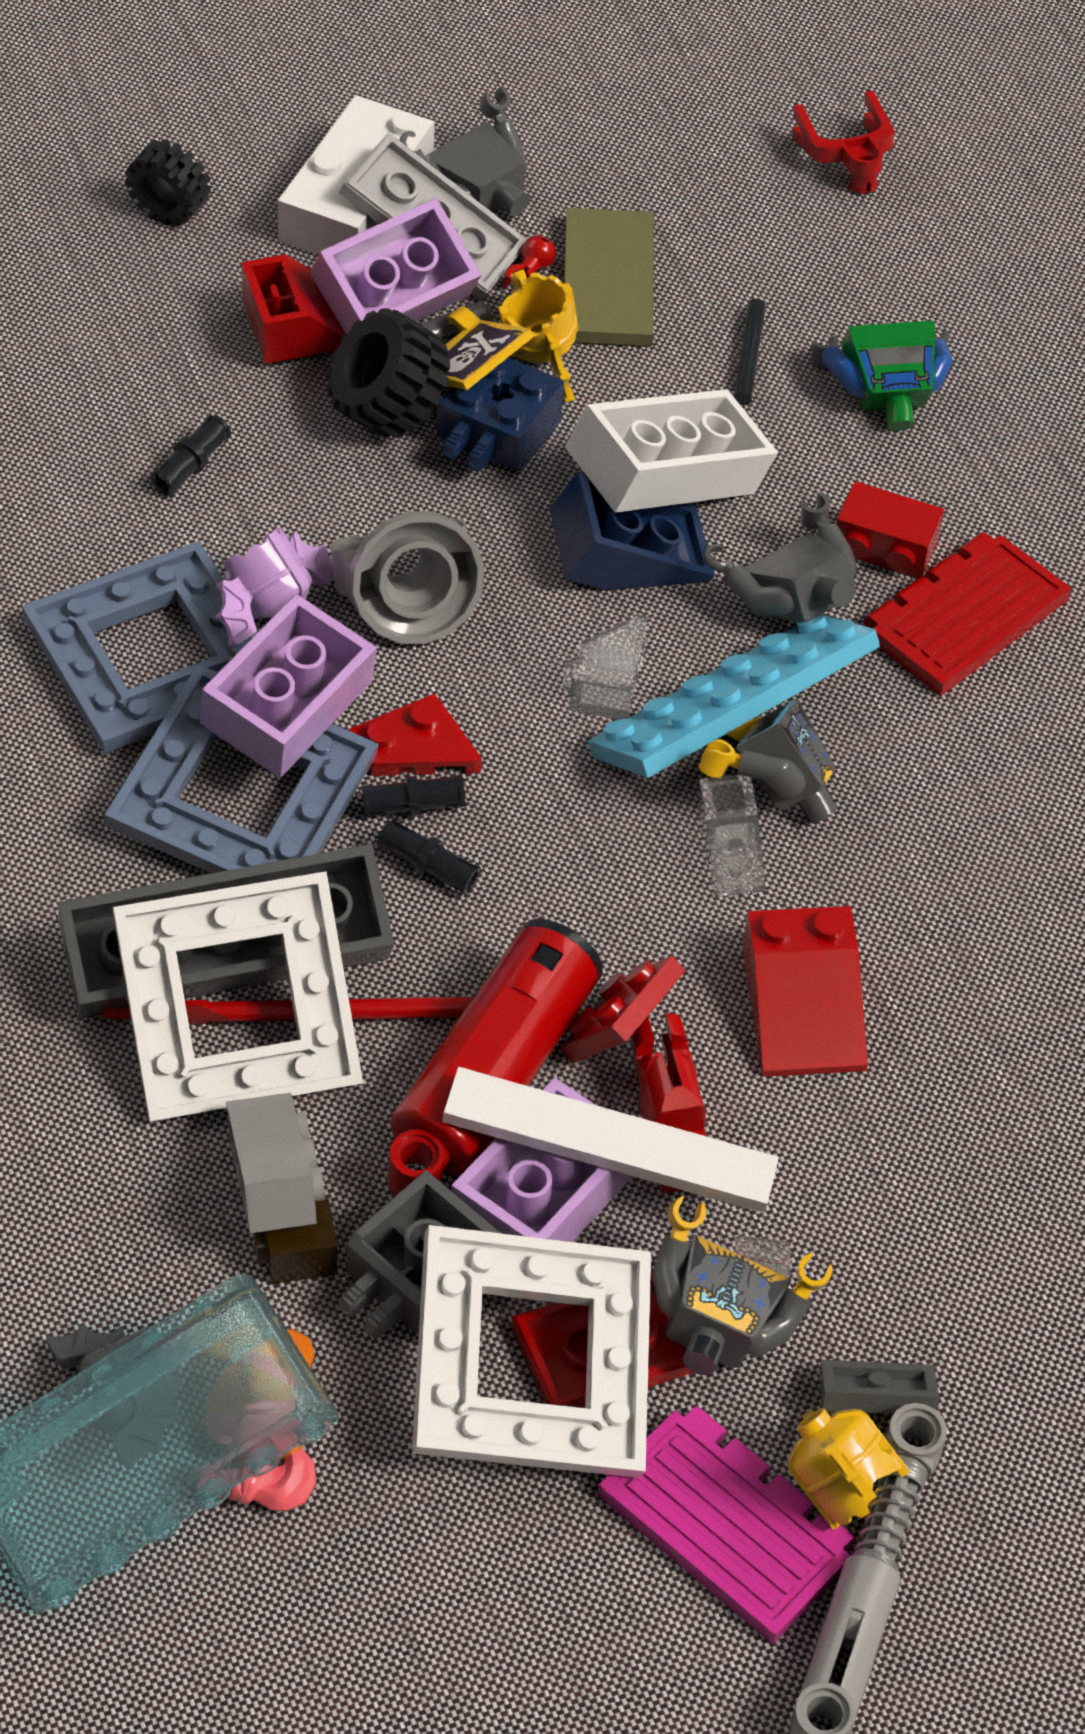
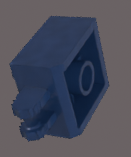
M507 358L468 390L450 387L437 406V437L446 440L442 452L444 458L455 461L467 449L471 451L468 462L469 469L478 473L479 471L481 472L490 460L522 472L562 420L564 381L516 360Z

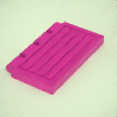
M695 1406L685 1416H682L675 1410L646 1438V1472L640 1478L608 1475L598 1485L597 1495L774 1645L839 1577L844 1561L847 1557L851 1556L847 1551L855 1542L856 1536L842 1525L833 1530L821 1513L810 1522L807 1518L814 1510L815 1505L781 1474L777 1475L768 1485H765L763 1481L771 1472L772 1467L737 1438L733 1439L722 1449L720 1445L727 1437L728 1431L700 1407Z

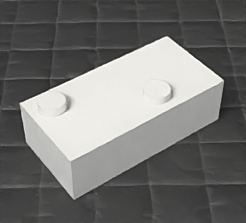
M356 95L278 199L279 241L319 254L320 251L378 225L379 223L339 193L341 187L388 132L399 140L404 132L413 131L416 137H407L408 147L412 151L421 149L425 156L434 151V121Z
M728 389L587 404L565 445V448L615 513L754 494L778 454Z

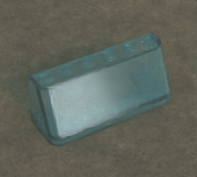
M240 1274L223 1281L0 1423V1557L37 1615L47 1609L54 1610L66 1605L76 1596L79 1588L97 1576H107L118 1571L127 1563L131 1554L150 1542L157 1543L167 1539L177 1531L180 1522L200 1509L208 1510L221 1504L230 1495L231 1489L251 1476L259 1477L270 1472L279 1464L283 1455L300 1444H311L319 1440L330 1430L331 1425L340 1419L335 1406L251 1275Z

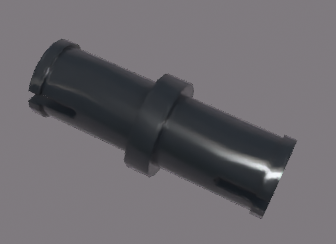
M209 414L205 421L188 438H181L173 447L174 453L157 470L151 473L150 480L153 486L163 495L173 496L177 489L194 472H201L208 465V457L231 436V429L227 422L218 415L214 414L212 416V414Z
M462 774L453 777L418 781L417 776L406 777L407 782L362 786L365 818L410 812L411 817L421 816L422 810L457 806L466 807Z
M394 818L391 821L389 820L384 826L377 841L378 848L386 850L413 865L415 873L422 877H426L429 874L458 890L464 896L472 890L481 872L479 865L473 864L445 849L444 842L436 837L427 839L400 824Z

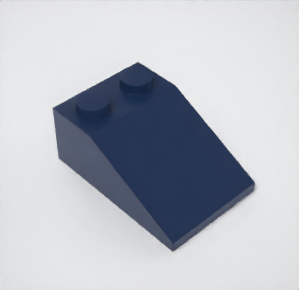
M578 471L549 508L565 579L609 590L710 582L715 576L713 569L704 560L707 544L697 506L683 503L615 513L587 475Z

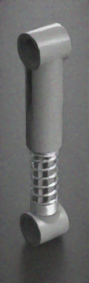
M912 1403L904 1405L895 1411L890 1420L886 1440L911 1472L903 1478L896 1471L878 1479L879 1487L874 1491L877 1497L869 1505L870 1515H867L864 1519L866 1528L860 1532L861 1542L856 1545L853 1556L847 1557L843 1563L799 1697L796 1700L789 1734L852 1733L900 1584V1575L897 1572L898 1567L895 1563L896 1559L902 1557V1552L898 1548L907 1542L903 1533L911 1529L908 1519L916 1515L912 1508V1505L920 1502L919 1496L916 1493L924 1489L926 1480L936 1470L946 1440L947 1426L944 1418L936 1409L926 1404ZM916 1438L926 1446H912L904 1439ZM841 1647L852 1650L839 1687L836 1684L830 1683ZM814 1716L826 1717L835 1724L836 1728L828 1731L820 1730L811 1724L809 1718Z

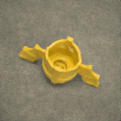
M524 269L514 272V274L510 275L514 286L512 295L508 296L502 303V306L498 307L500 321L503 324L530 328L534 337L515 351L512 356H517L521 360L535 364L550 362L554 377L564 381L563 399L565 403L573 401L575 396L569 385L571 377L564 367L561 358L571 348L579 328L573 290L569 283L563 284L557 277L552 275L545 277L539 273H531L527 279Z
M820 1408L815 1412L812 1409L802 1415L804 1420L796 1427L802 1438L795 1443L788 1459V1469L791 1475L833 1530L840 1525L849 1524L852 1516L863 1518L870 1513L869 1503L877 1497L873 1491V1483L877 1479L896 1471L903 1478L911 1472L871 1418L860 1409L837 1411L831 1416L824 1408Z

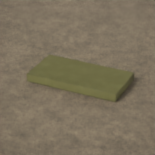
M566 208L564 284H570L574 295L579 327L574 343L652 346L654 212Z

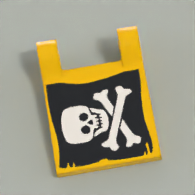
M459 306L446 317L449 324H454L461 330L457 336L445 344L449 351L446 358L450 360V370L446 373V377L449 378L447 386L468 390L534 337L532 330L525 327L481 320L468 308Z

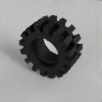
M162 139L159 143L157 140L152 141L131 162L125 172V175H127L125 186L132 187L128 192L131 199H139L136 206L141 211L145 207L150 211L148 217L155 220L159 216L161 224L168 225L172 222L173 226H180L182 222L183 224L187 223L209 198L211 186L207 185V183L210 181L209 174L201 173L204 169L201 161L194 163L191 160L194 154L190 150L184 154L181 152L182 145L175 142L170 147L169 140Z

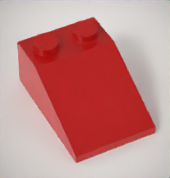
M851 906L747 911L742 952L762 1077L867 1071L868 1059L859 948Z

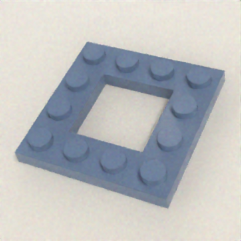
M200 541L22 605L25 623L104 754L153 736L198 664L219 673L258 633L256 629V633L233 648L229 647L228 633L224 625L216 620V615L220 612L223 604L222 594L216 585L223 581L224 578ZM177 602L212 658L127 689L94 633Z
M198 664L104 814V826L209 873L321 853L377 756L378 743L331 724L294 763L295 766L306 771L267 838L179 799L217 737L216 734L200 724L202 689L218 673Z

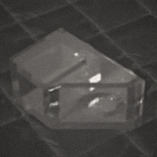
M734 775L700 779L699 816L714 897L765 892L759 818L751 777Z

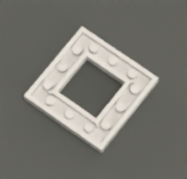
M327 872L112 908L149 1122L227 1108L226 1101L291 1093L292 1096L363 1083ZM281 934L299 1040L194 1058L176 952Z
M429 1225L424 1233L412 1454L640 1478L646 1472L651 1252ZM482 1294L589 1306L585 1408L477 1396Z

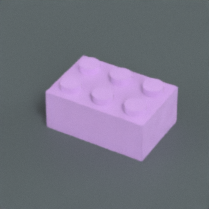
M437 198L320 251L310 271L311 276L346 334L349 333L352 325L358 319L362 321L367 313L371 311L378 313L381 308H389L392 311L395 309L412 320L418 321L468 297L482 276Z
M296 594L202 689L200 724L281 778L372 682L377 647Z
M555 1077L543 1089V1091L593 1104ZM496 1138L451 1185V1191L502 1234L573 1242L633 1176Z

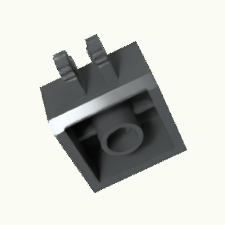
M427 1170L358 1228L347 1243V1274L357 1282L341 1297L338 1308L351 1317L352 1315L355 1316L357 1312L359 1313L373 1299L379 1300L382 1304L366 1319L367 1321L363 1328L374 1339L384 1334L386 1330L393 1327L400 1319L419 1335L424 1233L429 1225L501 1233Z

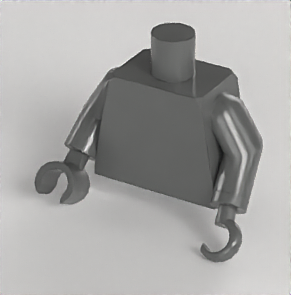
M499 87L495 92V99L498 105L491 101L488 92L484 94L479 104L480 112L485 117L493 119L494 126L486 121L426 156L421 149L413 152L492 213L503 208L510 215L516 217L525 211L530 200L529 195L524 192L527 162L512 119L507 121L504 112L510 104V94L504 87ZM413 131L404 132L400 136L399 141L408 147L407 137H416Z
M822 492L817 493L818 509L808 507L804 499L801 501L802 525L811 530H818L816 535L809 533L746 567H743L742 564L734 566L730 560L724 562L715 560L711 553L723 550V547L719 544L708 546L704 552L706 564L713 570L723 571L726 574L724 582L749 607L751 614L761 617H771L800 623L807 622L836 606H847L851 603L856 593L853 578L857 573V564L854 553L838 525L835 523L830 524V500Z

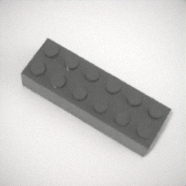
M372 844L58 902V920L78 1018L102 1015L104 1009L129 1007L112 908L116 906L327 872L343 968L389 959L394 947V939ZM281 934L176 952L184 998L288 979Z

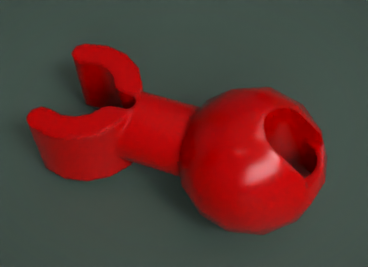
M541 235L528 238L521 249L522 263L512 265L507 269L502 286L508 288L511 282L510 275L514 274V272L524 269L528 279L531 273L548 268L556 257L554 243L545 237H541Z

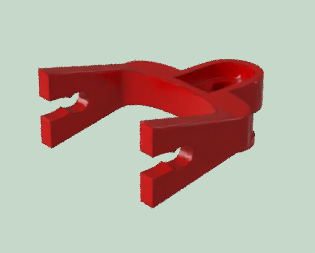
M873 90L865 92L864 104L869 112L864 113L863 126L870 133L851 138L825 139L818 136L803 105H794L793 118L798 126L793 127L792 140L816 162H843L851 173L849 187L852 191L859 194H867L866 189L869 182L870 193L874 192L878 185L877 175L882 171L883 153L893 147L895 132Z

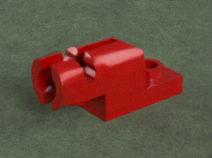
M665 1014L668 1032L662 1035L661 1040L666 1059L665 1064L662 1052L652 1053L654 1035L649 1017L647 1016L630 1037L633 1047V1061L640 1084L638 1106L641 1117L706 1136L704 1129L706 1110L698 1086L696 1068L689 1050L682 1019L677 1014ZM660 1184L662 1194L683 1191Z

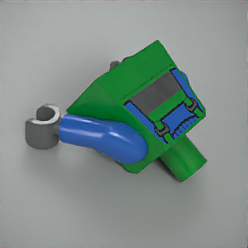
M934 321L849 326L841 344L842 350L839 348L837 336H830L829 345L827 346L819 345L816 340L811 341L812 363L819 368H828L851 396L858 398L860 407L863 410H885L887 427L891 431H903L915 425L913 408L925 406L931 393L941 388L952 366L953 358L948 347L949 332H943L941 338H935Z

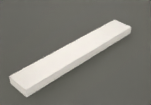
M462 1067L457 1069L442 1119L443 1123L762 1213L765 1212L779 1159V1157Z

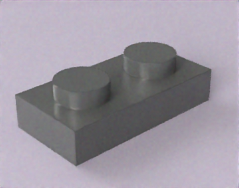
M821 1360L819 1383L822 1408L826 1411L837 1412L860 1409L865 1413L894 1414L902 1406L912 1403L926 1404L938 1411L939 1392L934 1365Z

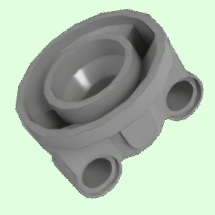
M407 511L382 521L366 537L349 536L337 539L330 544L336 593L348 597L359 615L378 635L400 644H427L450 635L471 616L483 592L485 567L477 543L466 531V523L460 519L448 518L434 511ZM414 548L420 549V560L416 568L410 573L403 576L388 574L393 561L402 553Z

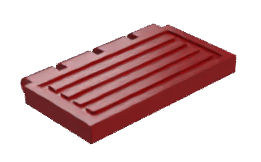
M981 532L960 547L957 553H952L927 571L925 577H919L894 595L893 600L886 601L864 617L863 621L866 627L876 629L880 644L879 649L941 697L1069 600L1071 587L1002 535L994 539L987 533Z

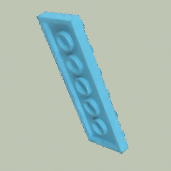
M824 613L807 622H796L797 625L782 633H775L762 638L759 641V646L745 654H737L724 659L720 664L721 667L709 674L686 680L682 684V689L673 694L650 700L643 706L642 711L628 719H619L607 724L604 727V732L588 740L594 759L649 778L879 648L880 644L876 629L855 624L850 620L824 615Z

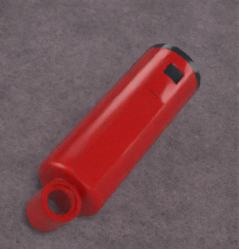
M533 919L525 922L390 1119L392 1134L395 1139L389 1152L387 1185L393 1196H397L426 1170L441 1183L442 1175L461 1176L488 1148L494 1139L493 1136L442 1122L457 1069L462 1067L518 1084L530 1085L603 975L601 959L595 949L581 935L569 927L552 920ZM419 1164L424 1166L425 1169L412 1170L406 1167V1165Z

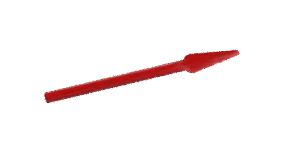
M473 997L349 999L352 1020L459 1018ZM292 1000L185 1001L189 1024H206L211 1021H295ZM129 1007L109 1008L102 1011V1017L105 1019L131 1020Z

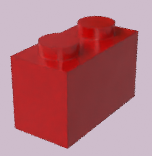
M855 481L836 524L851 546L855 559L919 578L924 575L938 543L945 508Z

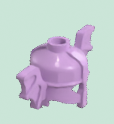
M278 527L264 537L262 545L255 544L250 547L245 556L237 554L223 562L227 568L225 572L226 580L216 585L222 594L223 600L222 608L216 615V620L224 625L228 633V645L230 648L242 643L256 633L253 618L272 619L296 594L306 600L312 581L319 587H323L334 580L333 564L327 554V547L325 545L310 546L301 540L298 533H294L287 538L283 529Z

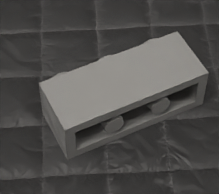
M291 1093L226 1101L231 1152L249 1233L317 1224L315 1202L325 1200L321 1168L317 1167L314 1141L310 1139L306 1112L296 1113Z

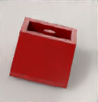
M286 254L241 262L243 305L265 364L332 352L338 349L341 344L340 340L345 332L311 276L310 268Z

